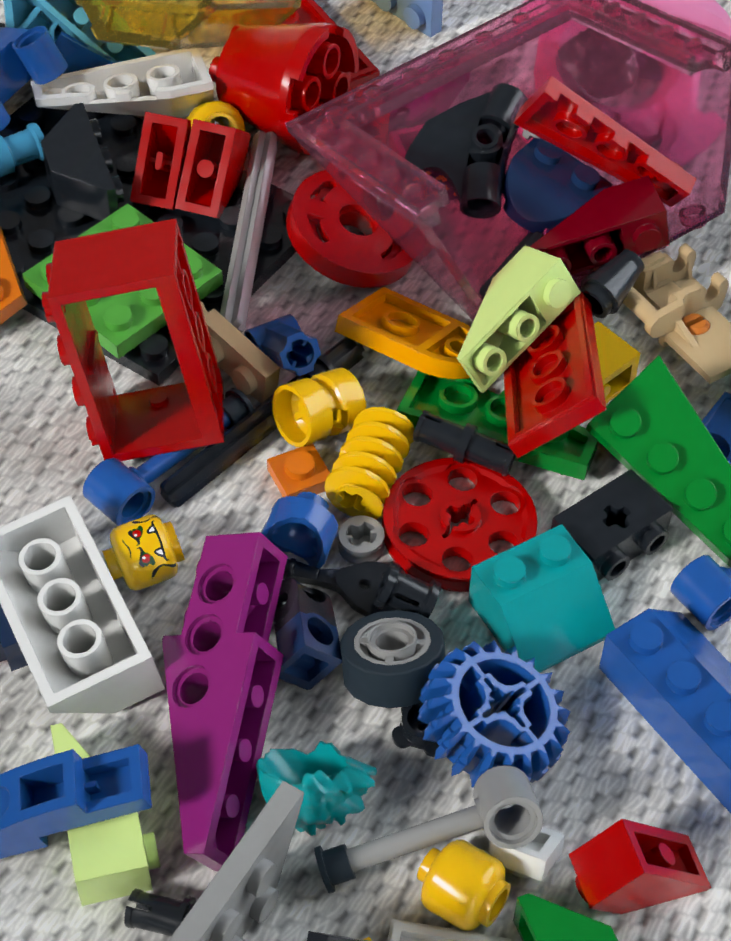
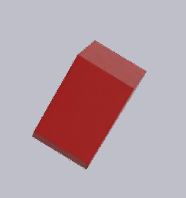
M145 112L130 202L171 210L176 209L175 204L191 133V120Z

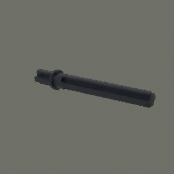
M344 337L317 358L313 371L301 376L296 375L287 383L311 378L313 375L342 367L350 370L364 358L362 353L365 349L362 344ZM274 394L224 433L223 443L208 445L160 484V494L163 499L174 508L180 507L277 429L272 412Z

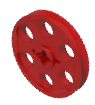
M453 457L427 461L402 474L391 486L390 495L385 499L382 519L385 546L393 560L400 564L401 569L428 583L433 579L442 583V590L469 592L471 567L498 555V553L491 550L489 544L494 541L505 540L514 546L519 545L536 536L538 525L533 500L526 489L510 474L507 477L502 476L501 473L465 460L462 464L454 461ZM463 477L472 481L475 487L470 490L461 491L453 488L449 481L454 478ZM412 492H419L425 494L430 499V502L422 506H414L407 503L403 497ZM497 501H508L514 504L518 511L508 515L500 514L491 505ZM470 512L468 524L462 522L458 526H454L451 529V533L449 534L451 522H460V520L465 519L467 517V514ZM413 531L424 535L427 541L420 546H410L403 543L399 537L406 532ZM458 556L466 559L471 566L464 571H453L448 569L443 564V561L448 557Z

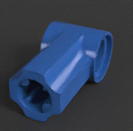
M291 314L245 330L244 336L274 363L297 376L313 371L314 364L321 355L317 339L303 333L298 322Z

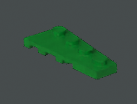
M418 371L396 410L405 415L412 422L414 428L423 411L427 410L431 414L464 427L467 423L478 426L477 432L508 443L505 390L499 395L488 389L482 393L475 386L471 378L446 379ZM578 425L519 458L516 456L515 461L585 480L599 441L586 428Z

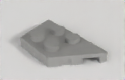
M282 781L169 941H245L242 937L252 922L256 920L262 923L267 919L279 896V891L276 888L304 798L303 791Z

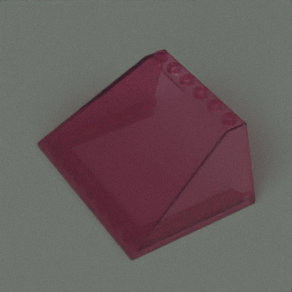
M529 0L285 124L288 132L474 321L483 301L479 296L480 288L530 231L519 226L505 213L503 209L505 204L503 193L499 214L487 219L470 218L460 211L457 195L442 174L435 171L424 172L404 159L408 148L425 122L459 103L492 91L493 87L499 83L515 86L529 99L550 76H553L665 157L679 164L685 171L696 178L689 196L673 207L663 203L667 211L669 241L671 243L693 230L702 228L707 222L725 213L731 161V41L638 0ZM521 127L518 128L513 141L506 171L514 155L534 139V137L530 140L525 139L522 136L524 130ZM570 154L583 164L594 168L599 175L611 182L612 186L625 183ZM545 229L543 234L545 235L552 229ZM667 246L638 254V256L640 258H644L657 250L666 248ZM599 267L571 275L579 289L581 288V280Z

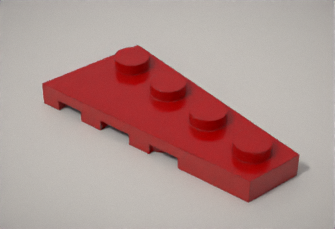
M550 76L520 107L513 122L519 127L623 182L649 175L662 203L673 207L689 196L696 182V178L685 171L679 164L665 157L553 76Z

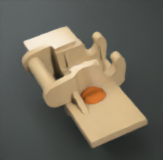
M687 243L679 247V254L675 261L668 254L660 251L654 253L651 250L638 254L645 268L640 273L623 304L645 324L644 330L652 338H658V343L663 348L670 346L709 384L731 374V322L717 311L723 304L729 287V281L719 272H716L711 276L710 286L706 289L693 278L692 269L696 260V251ZM595 267V268H592V269H590V270H591L592 272H594V271L597 270L599 267Z

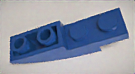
M137 744L82 759L74 749L38 759L0 774V859L48 847V835L151 809L149 765L146 751Z

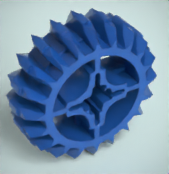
M495 640L486 644L483 649L475 641L466 645L462 651L455 648L445 656L440 664L437 663L428 675L429 680L421 689L419 700L423 705L419 709L417 719L428 725L424 730L423 740L437 742L439 747L435 750L434 760L447 757L453 763L451 776L460 774L462 771L470 774L472 788L484 772L493 767L503 765L520 769L527 775L531 783L535 780H540L548 772V767H553L560 759V753L563 751L562 746L567 742L570 733L564 726L568 721L570 711L559 706L564 691L550 688L548 684L550 683L552 672L540 674L534 668L535 657L525 661L518 658L516 645L507 649L504 653L501 652Z

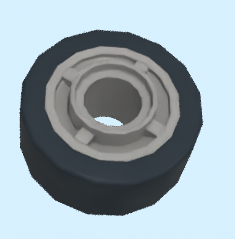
M399 610L377 612L360 618L346 629L340 641L344 686L354 698L368 705L383 708L408 707L420 703L421 689L429 680V673L446 656L443 632L431 619L418 613Z

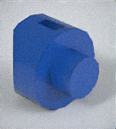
M301 492L297 496H286L275 502L261 533L282 552L293 553L303 558L310 566L320 569L327 560L331 545L338 534L339 525L334 515L329 511V505L324 498L312 492Z

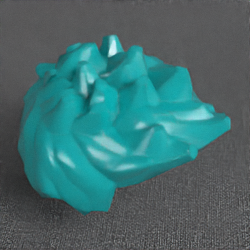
M320 741L315 750L309 754L292 748L270 749L268 753H265L264 759L260 758L256 763L260 788L266 804L282 781L304 792L295 828L299 832L306 831L310 836L316 835V828L325 829L326 824H332L334 821L343 825L346 822L345 817L347 814L362 812L365 806L361 796L367 793L368 788L375 786V780L370 776L377 774L376 767L344 756L332 743H324L323 741Z

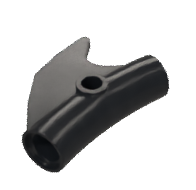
M499 83L493 87L492 91L459 103L426 121L408 148L396 175V185L402 187L424 172L435 171L442 174L452 186L460 203V211L470 218L487 219L499 214L501 211L506 166L519 128L513 122L520 107L528 100L526 95L513 85Z

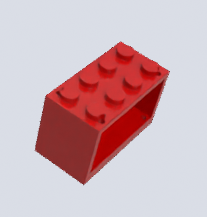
M177 219L55 241L52 263L46 264V277L49 287L48 291L42 292V306L47 322H55L60 334L57 336L59 356L64 366L71 365L74 373L72 377L73 394L76 404L79 407H86L88 413L86 427L92 446L99 445L104 460L117 458L120 461L223 443L224 383ZM156 287L185 382L117 395L86 300Z

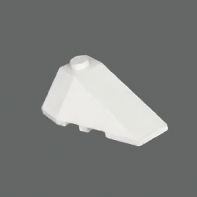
M197 46L65 73L46 84L38 85L33 80L30 81L36 106L39 108L70 110L74 104L83 103L87 112L145 116V112L187 119L193 108L203 102L213 101L214 99L213 81Z

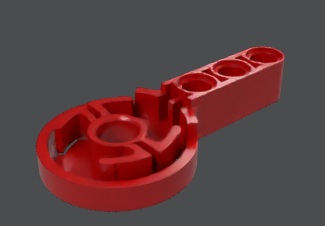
M371 82L357 85L343 117L336 168L322 170L306 178L297 188L286 217L289 239L297 253L309 266L331 280L360 288L382 287L400 280L412 267L423 242V227L416 209L402 192L388 182L384 175L392 99L385 88ZM343 225L353 226L359 229L365 236L351 233Z

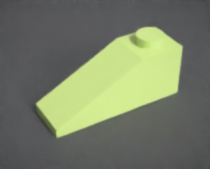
M62 723L50 726L55 754L74 749L82 759L90 757ZM138 812L67 830L74 878L82 906L129 896L135 888L144 890V892L153 890L149 870L161 867L154 832L142 834Z

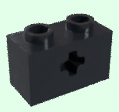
M630 469L553 517L551 529L562 524L591 560L598 581L604 577L610 581L625 571L630 560L643 552L646 555H651L665 544L669 537L668 528L673 508Z

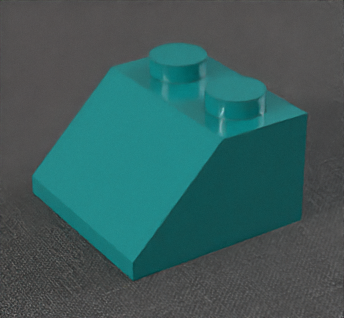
M562 524L471 567L469 603L503 650L506 651L516 645L518 658L525 661L535 657L534 668L539 673L604 641L606 635L615 630L593 564Z

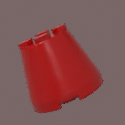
M300 23L254 26L236 24L231 29L229 38L220 56H216L212 60L209 74L212 81L216 83L219 101L231 104L239 111L245 122L265 133L274 132L277 135V141L287 148L310 156L318 146L326 149L341 131L342 120L350 101H347L350 89L351 72L356 73L359 71V56L355 39L350 31L333 24Z

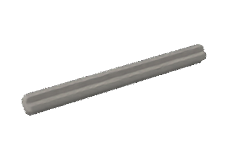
M258 131L254 135L220 314L241 333L246 327L278 148L277 135L272 131L268 133Z

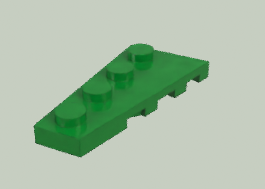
M657 356L606 406L607 410L596 415L588 423L586 430L628 470L632 469L673 508L672 513L725 564L731 567V465L661 357Z

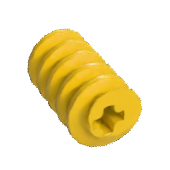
M370 407L362 410L355 417L353 427L347 434L346 442L342 445L339 457L334 461L332 472L327 476L324 486L327 498L338 510L352 517L365 515L377 519L382 515L385 499L389 497L390 488L396 482L397 473L402 470L403 459L408 456L410 444L414 442L413 434L415 428L405 415L385 407Z

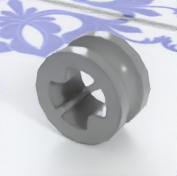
M365 515L346 519L338 530L340 555L344 560L354 565L367 561L376 562L384 551V528L376 519ZM363 535L370 536V543L363 541L359 546L352 544V538L359 540Z

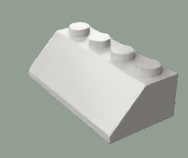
M71 495L0 527V604L50 713L115 714L165 689L153 657Z

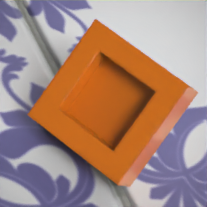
M313 443L267 459V470L283 497L297 496L301 492H312L315 494L325 492V481L330 471Z

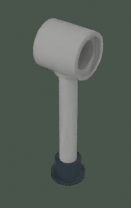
M513 766L493 767L484 772L475 783L473 789L474 806L347 849L345 844L324 851L321 846L315 847L316 861L327 892L329 894L335 892V885L355 879V872L482 828H484L487 838L498 847L516 849L526 846L539 835L543 826V814L527 775ZM514 804V805H513L512 807H510V808L502 809L503 807H505V806H507V805Z

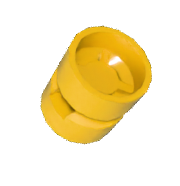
M342 367L313 375L311 378H304L281 385L275 390L272 399V412L276 426L282 437L295 447H304L324 440L328 436L350 431L355 417L362 410L366 409L364 392L358 379L349 370Z

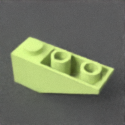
M525 245L492 278L457 357V360L480 392L484 393L581 293L561 258Z

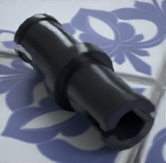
M427 410L423 411L414 430V441H420L453 454V460L463 464L465 460L501 473L505 477L508 476L516 458L508 443L477 432L478 426L467 423L464 427L431 414Z

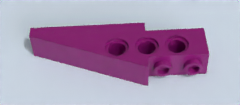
M261 532L206 536L201 558L196 568V578L191 598L184 615L181 635H165L162 638L184 854L213 871H219L245 833L258 774L256 763L262 756L284 657L268 641L288 556Z

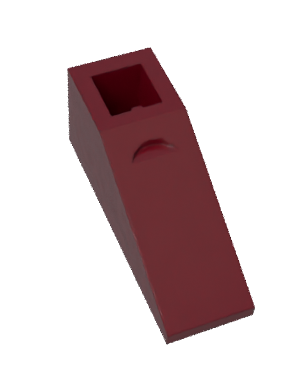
M648 175L603 189L530 247L561 258L570 275L602 266L625 249L631 250L638 255L670 245L667 211Z

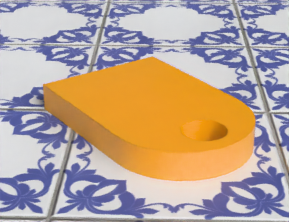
M386 287L380 288L338 315L335 332L428 375L446 379L470 378L457 360V357L471 326Z

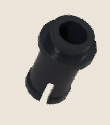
M135 888L128 900L136 903V908L126 906L124 924L128 928H139L172 936L197 902L196 898L186 896L181 901L147 893L144 890Z

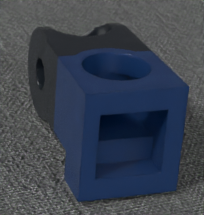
M293 578L282 580L273 622H275L277 650L284 655L279 679L303 689L311 690L342 663L341 646L332 601L325 592L304 586L298 580Z

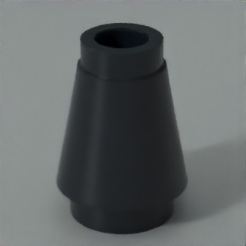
M625 249L581 280V288L579 290L583 292L591 303L593 316L605 318L608 314L617 313L640 273L645 268L642 259L636 253Z

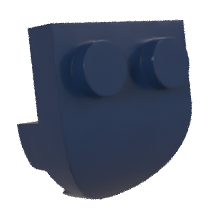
M534 138L514 155L505 173L502 190L505 198L503 209L519 226L533 233L536 231L543 233L545 229L556 227L599 192L612 187L613 184L599 175L594 168L583 164L563 149L542 138Z

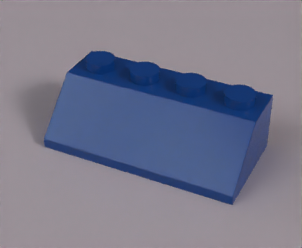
M648 608L606 635L599 669L731 813V663L681 612Z

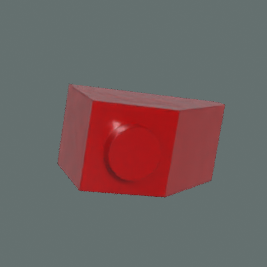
M193 119L175 208L219 219L242 178L251 133Z
M620 819L568 854L577 875L575 879L577 890L584 901L588 903L589 908L621 915L707 891L711 888L688 835L626 819Z

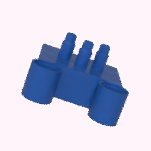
M35 26L30 29L0 27V131L9 124L11 119L3 106L6 101L31 78L35 84H46L57 79L68 67L67 61L45 26Z

